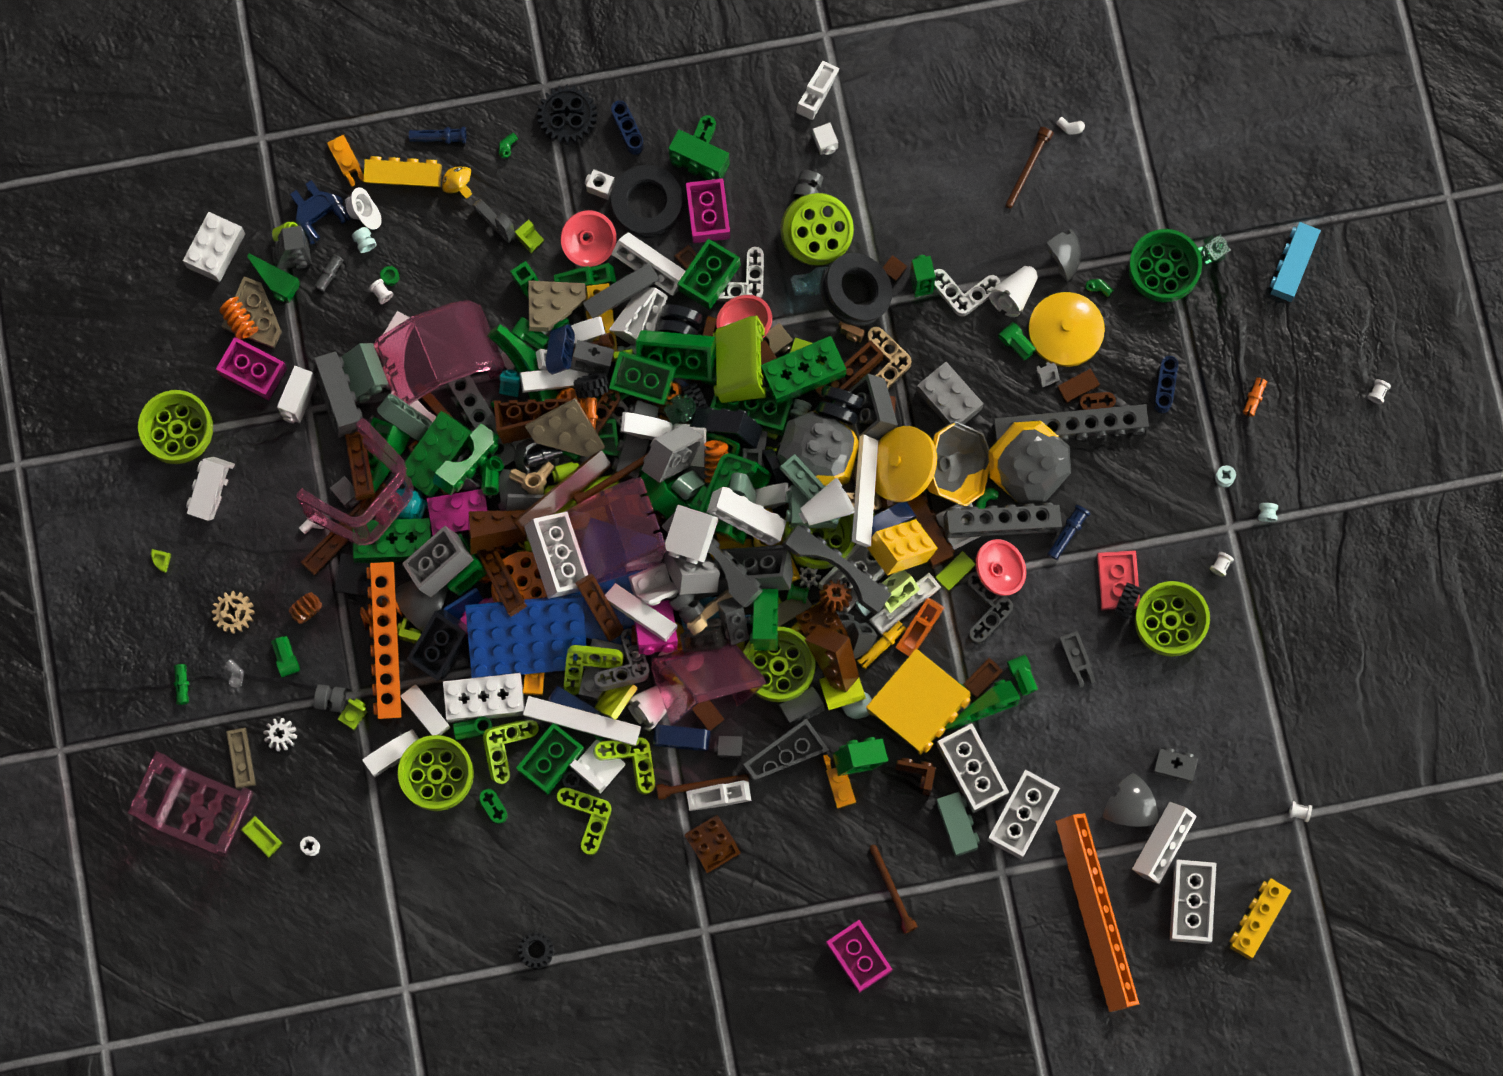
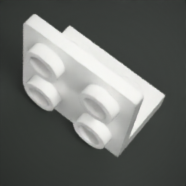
M664 563L628 577L634 596L648 605L659 604L662 599L676 597L679 593L675 584L670 581Z
M595 740L578 761L574 760L570 764V767L601 794L624 768L625 763L621 759L604 761L596 759L593 749L600 741ZM602 746L598 750V753H602V756L606 752H610L609 749L604 750Z

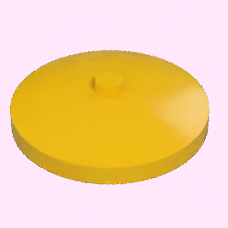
M1060 292L1043 299L1032 312L1028 327L1030 342L1036 348L1037 354L1045 361L1062 367L1077 366L1091 359L1099 350L1105 332L1103 317L1096 305L1088 298L1072 292Z
M901 426L887 432L878 441L875 491L877 494L892 502H906L919 496L928 487L937 466L936 448L928 434L912 426Z

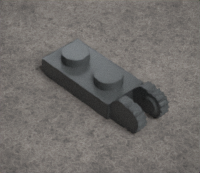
M1078 631L1059 637L1078 686L1080 688L1084 686V681L1080 675V671L1086 670L1090 683H1094L1095 678L1091 670L1092 666Z

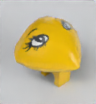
M468 167L448 169L443 178V191L446 193L460 191L466 199L471 196V190L467 186L471 176V169Z

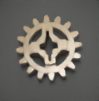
M234 591L231 592V596L225 592V598L218 597L219 604H213L217 608L212 610V614L216 615L213 621L219 622L217 626L219 628L223 627L226 633L229 629L232 634H235L236 629L242 632L243 626L249 627L248 621L253 622V619L250 617V615L255 614L254 610L250 609L253 607L252 602L248 603L250 599L247 596L243 598L241 592L237 596ZM233 600L240 601L243 604H235ZM231 606L233 607V609L236 610V611H235V617H236V619L231 615V613H232V611H231V610H232V609H231ZM230 620V621H232L234 624H228V623H225L224 621Z

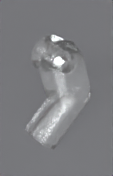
M231 659L225 665L232 672L229 684L234 688L240 687L243 683L244 671Z

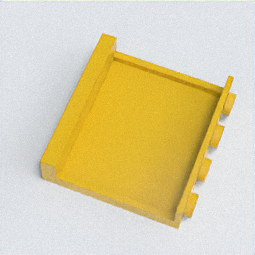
M915 649L866 706L868 713L872 716L875 715L918 750V753L921 755L923 752L927 753L933 746L932 741L936 737L940 738L946 730L944 727L949 722L953 723L958 717L957 712L961 707L964 709L970 703L971 694L970 691L918 649Z

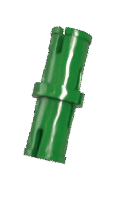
M177 664L174 665L176 704L184 705L189 703V681H187L186 665Z

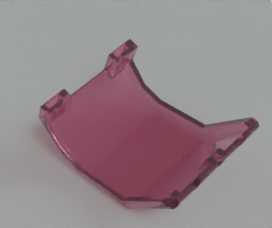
M470 300L448 303L414 315L377 338L374 343L377 355L381 357L380 363L384 373L388 374L386 378L392 391H395L393 395L408 405L448 382L487 370L490 379H494L504 370V361L498 346L488 337L491 329L482 307Z

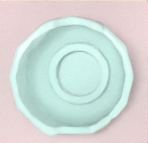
M864 692L866 699L842 706L847 716L852 719L869 716L870 713L867 712L866 706L872 701V698L866 692Z

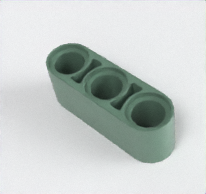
M389 394L377 408L378 413L383 418L418 441L421 440L432 424L428 417L393 394Z
M693 470L681 475L671 486V489L687 501L695 497L701 487H706L708 483Z
M733 473L729 488L737 495L744 496L750 502L756 504L757 494L749 477L743 473Z

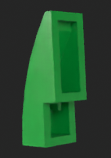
M606 263L595 267L586 266L554 275V281L585 283V291H587L586 286L607 283L611 286L616 282L614 266Z

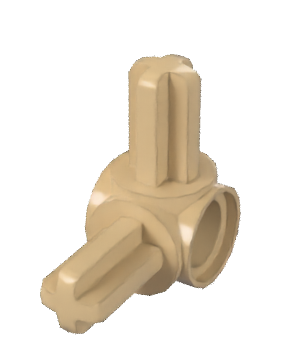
M548 462L543 464L537 473L533 472L527 475L517 469H513L510 471L509 478L521 484L522 489L526 490L528 494L542 495L544 486L547 484L546 479L554 470V466Z

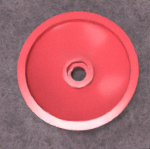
M592 210L581 211L571 216L564 224L560 236L561 247L566 257L573 263L583 267L597 266L611 256L616 245V231L612 222L605 215ZM584 234L589 235L587 240H583Z
M741 295L724 304L718 313L716 326L720 328L749 316H758L765 328L766 336L772 325V312L762 298L754 295Z
M994 539L988 541L979 549L976 556V570L981 582L989 591L1000 596H1008L1022 588L1026 579V565L1021 553L1014 545L1005 540Z

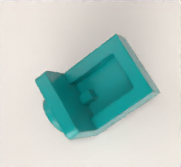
M512 369L503 370L500 375L499 393L518 397L521 383L520 374Z

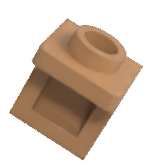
M840 321L841 334L846 335V338L850 341H862L864 330Z

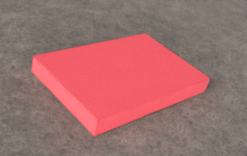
M1136 551L1097 553L1101 610L1116 609L1127 582L1139 587ZM1140 594L1137 598V601L1133 609L1137 608V605L1140 601Z

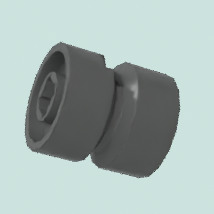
M801 170L797 180L799 184L795 186L793 197L798 199L807 194L819 193L817 189L821 188L823 176L814 171Z
M678 593L668 603L675 611H679L680 618L687 624L699 616L705 608L699 600H694V594L680 595Z
M318 684L314 698V709L326 710L330 708V711L342 713L346 700V688L334 687L331 689L329 685Z

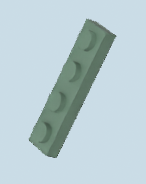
M795 454L780 466L782 472L808 500L812 499L825 487ZM841 517L828 521L831 525H833Z

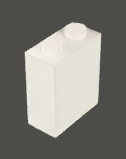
M294 366L277 408L282 417H284L283 420L289 423H300L317 384L311 371Z
M677 505L663 549L669 551V556L679 559L680 555L687 557L686 561L697 564L700 561L704 563L719 518Z

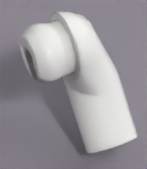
M1063 117L1056 122L1068 135L1079 134L1085 128V124L1082 121L1068 123Z
M311 516L299 529L304 534L312 528L324 529L327 526V520L321 516Z

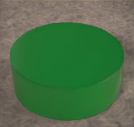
M387 266L381 270L380 278L384 281L383 284L393 286L399 281V273L395 267Z

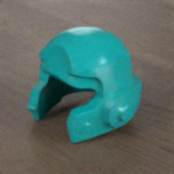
M398 488L394 496L387 500L390 514L394 519H422L426 509H428V503L423 498V492L419 489L415 491L409 488Z

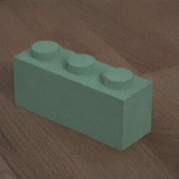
M957 792L938 798L936 803L954 856L957 857L977 850V844H980L977 832L973 833L971 826L974 823L971 814L967 815L965 807H967L965 797Z

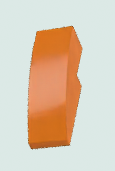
M927 598L895 648L910 656L923 643L945 607L931 598Z

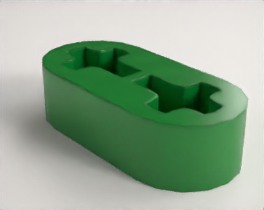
M709 115L703 116L693 136L701 139V136L704 135V141L710 144L716 129L715 119ZM710 121L711 126H708L707 130L704 131L705 125L703 123Z
M491 789L483 790L480 794V802L490 819L496 824L504 823L507 820L508 814L497 794ZM486 794L494 796L492 797L494 805L491 806L488 801H483ZM495 807L499 812H504L500 820L498 818L494 819L496 814L493 809Z

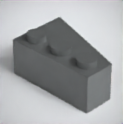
M301 226L283 228L281 230L278 241L275 242V247L272 248L275 267L279 269L305 268L307 265L312 264L309 243Z
M592 638L590 647L617 649L622 652L624 662L626 657L622 645ZM597 654L590 655V658L597 660L600 658V656ZM585 666L579 697L598 702L605 691L596 689L594 677L598 672L610 668ZM601 678L600 682L606 684V681H604V679Z

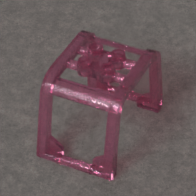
M362 418L357 422L356 427L358 432L365 437L362 440L364 447L395 475L370 507L361 516L351 517L324 503L302 488L296 496L309 521L357 545H369L382 536L408 505L413 497L414 487L411 479L407 476V468L403 458L366 419ZM403 483L405 492L400 496L396 490ZM322 513L353 527L355 533L328 519ZM376 516L375 520L379 524L370 533L366 524Z
M156 751L128 814L161 832L226 858L229 845L246 807L253 798V791L244 787L241 791L216 782L180 766L166 755ZM166 767L175 772L154 819L145 813L148 800L144 798V795L154 773L160 775ZM185 778L200 785L197 792L191 795V803L188 810L182 815L183 823L178 830L166 825L165 822ZM207 787L218 791L214 800L208 804L209 810L201 806L204 803L203 795ZM226 794L237 799L236 807L218 844L214 845L204 839L208 831L214 828L213 821L217 813L222 810L221 802ZM196 814L200 818H204L200 822L201 829L197 837L187 833L190 824L196 821Z

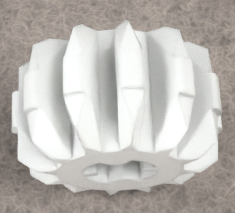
M284 718L280 719L279 724L276 719H273V726L269 723L266 725L270 731L265 730L263 732L268 736L264 741L266 743L270 742L269 747L271 749L275 747L276 751H280L282 746L286 751L288 750L286 744L289 743L293 746L294 743L291 739H297V735L292 734L296 731V728L291 727V721L285 723ZM279 731H282L283 733H285V734H282L283 737H282L281 739H279V737L276 736V735H279V734L277 733V732H279Z

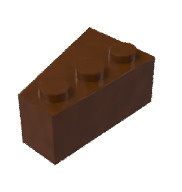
M817 625L805 639V642L830 686L836 690L839 689L847 692L859 678L850 638Z

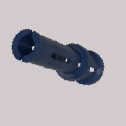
M446 127L444 130H409V142L444 141L447 144H450V142L466 144V127L461 129Z
M1076 505L1071 517L1066 519L1067 525L1047 553L1051 558L1059 559L1075 532L1081 530V525L1085 518L1090 516V512L1082 506Z

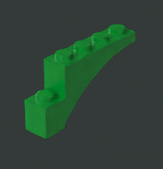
M499 324L490 330L488 337L509 357L519 374L521 372L541 370L538 367L536 351L513 335L506 327ZM555 389L528 392L530 399H535L536 402H542L545 399H556L559 394Z

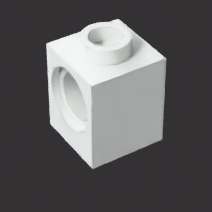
M831 123L813 129L812 135L820 155H829L838 149V141Z
M593 169L591 175L588 174L585 180L587 192L608 200L615 184L614 177ZM597 181H602L604 183L600 187H596L594 185Z

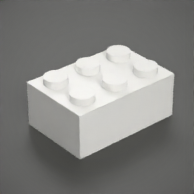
M208 212L183 259L185 266L217 282H221L245 236L243 228Z

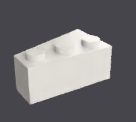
M646 288L630 300L609 331L629 344L636 345V339L641 330L655 331L660 319L662 306L665 305L668 296L657 288Z
M216 457L205 458L203 461H200L197 472H199L198 478L194 480L192 490L194 491L186 505V508H188L187 514L208 521L214 519L222 498L220 495L223 485L226 486L228 480L225 479L229 468L233 469L234 463Z

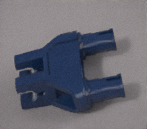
M311 180L305 185L312 197L304 201L297 190L290 195L298 207L296 224L302 227L309 243L314 244V239L318 241L320 236L311 226L313 223L331 211H334L342 224L346 223L345 218L349 221L351 217L344 208L341 197L319 191Z

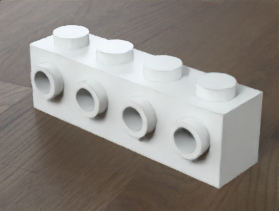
M629 232L617 241L612 252L613 256L635 271L650 263L660 278L654 284L672 296L678 292L677 283L685 273L684 269Z
M721 487L712 493L707 509L709 514L770 546L781 541L786 520L780 518L778 514L765 510L763 506L750 502L748 498L737 495L727 487Z
M1169 802L1132 870L1142 878L1160 884L1197 816L1186 807Z

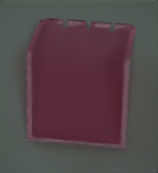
M641 477L632 478L607 488L565 511L568 512L588 575L592 573L598 583L657 566L666 552L662 533L653 534V531L660 529L655 514L647 516L648 513L654 511L649 496L640 497L641 494L647 493Z
M728 641L716 644L709 642L652 658L651 669L671 725L679 721L698 703L733 694L736 705L740 706L766 684L764 676L736 644L731 645Z

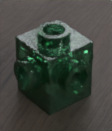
M1221 234L1216 237L1210 235L1203 240L1204 244L1198 248L1205 266L1214 261L1216 263L1226 258L1225 254L1230 251L1227 241Z
M687 394L674 396L670 399L671 402L664 407V411L672 425L680 421L685 423L693 418L692 415L696 411L695 402Z

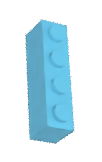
M1299 222L1297 228L1293 226L1289 236L1292 238L1290 244H1286L1283 254L1286 255L1284 261L1280 260L1276 268L1279 271L1278 276H1273L1269 286L1272 288L1271 295L1292 302L1321 230Z

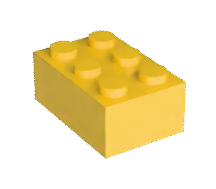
M916 519L876 531L871 537V546L867 547L886 575L926 563L938 549Z

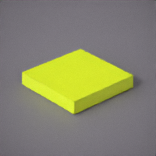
M826 677L819 679L829 710L866 699L860 678L856 680L847 692L834 689L830 686Z
M631 684L607 690L594 708L603 715L616 720L636 692L637 687Z

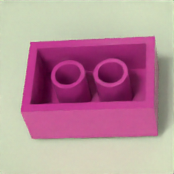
M723 178L686 183L693 243L706 242L707 239L712 241L730 239Z
M234 337L216 370L220 376L269 401L285 374L287 367L283 361Z
M481 489L456 493L451 496L444 495L427 498L433 536L444 526L458 535L460 533L462 535L468 534V511H488L486 495L483 494Z
M860 920L826 941V945L858 993L892 972L891 966Z

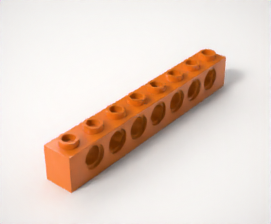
M394 562L370 563V567H367V579H371V587H368V598H372V606H369V618H373V625L369 627L370 637H374V645H370L371 657L375 656V664H371L372 676H376V684H372L373 695H377V703H373L374 715H378V719L401 718ZM380 576L387 580V584L383 588H379L375 584L376 579ZM379 596L387 598L388 603L385 607L377 605L376 600ZM385 615L388 617L389 623L387 626L382 627L378 625L377 619L379 616ZM381 635H387L390 642L388 645L382 646L379 644L378 638ZM387 654L390 656L391 661L388 665H382L379 662L381 655ZM389 674L392 678L391 683L388 685L382 684L380 681L381 675ZM384 693H389L392 695L393 700L389 704H384L381 696Z

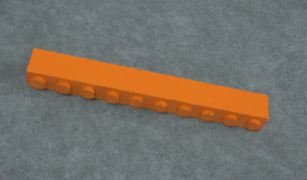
M1085 813L1075 814L1056 821L1057 830L1060 835L1063 852L1065 853L1068 870L1071 874L1073 887L1109 1012L1138 1005V997Z

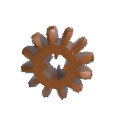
M839 579L836 583L830 580L829 585L824 584L823 590L820 591L819 595L822 597L820 602L825 604V609L831 607L833 613L837 608L842 612L843 607L848 608L849 602L852 601V596L850 595L852 590L847 588L846 582L841 585Z
M310 592L297 600L290 607L289 613L295 621L303 624L319 612L322 608V603L316 595Z

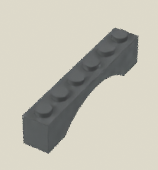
M675 512L661 526L667 533H669ZM712 537L708 552L720 563L728 582L729 594L743 607L748 608L763 592L759 587L761 585L760 582L754 577L750 578L746 575L747 570L740 563L736 565L732 561L734 557L726 550L723 552L719 548L720 543Z
M795 526L781 546L796 557L818 558L837 567L851 582L858 602L873 614L879 613L892 595L888 591L889 588L880 582L878 584L872 580L873 576L868 572L860 571L857 568L858 565L852 560L848 559L847 561L841 557L842 553L835 548H829L824 539L813 536L811 530L806 526Z

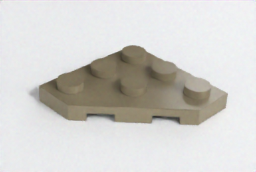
M243 277L235 297H239L236 303L242 302L243 306L240 309L246 308L247 310L244 316L250 314L251 317L248 322L252 320L255 322L251 328L258 327V331L247 337V339L275 349L282 331L263 285L258 281ZM224 320L221 326L222 329L232 332L231 327Z
M528 281L529 331L548 332L557 322L563 321L575 308L582 306L586 299L585 283Z
M576 398L527 423L525 426L535 443L589 457L605 448V445Z

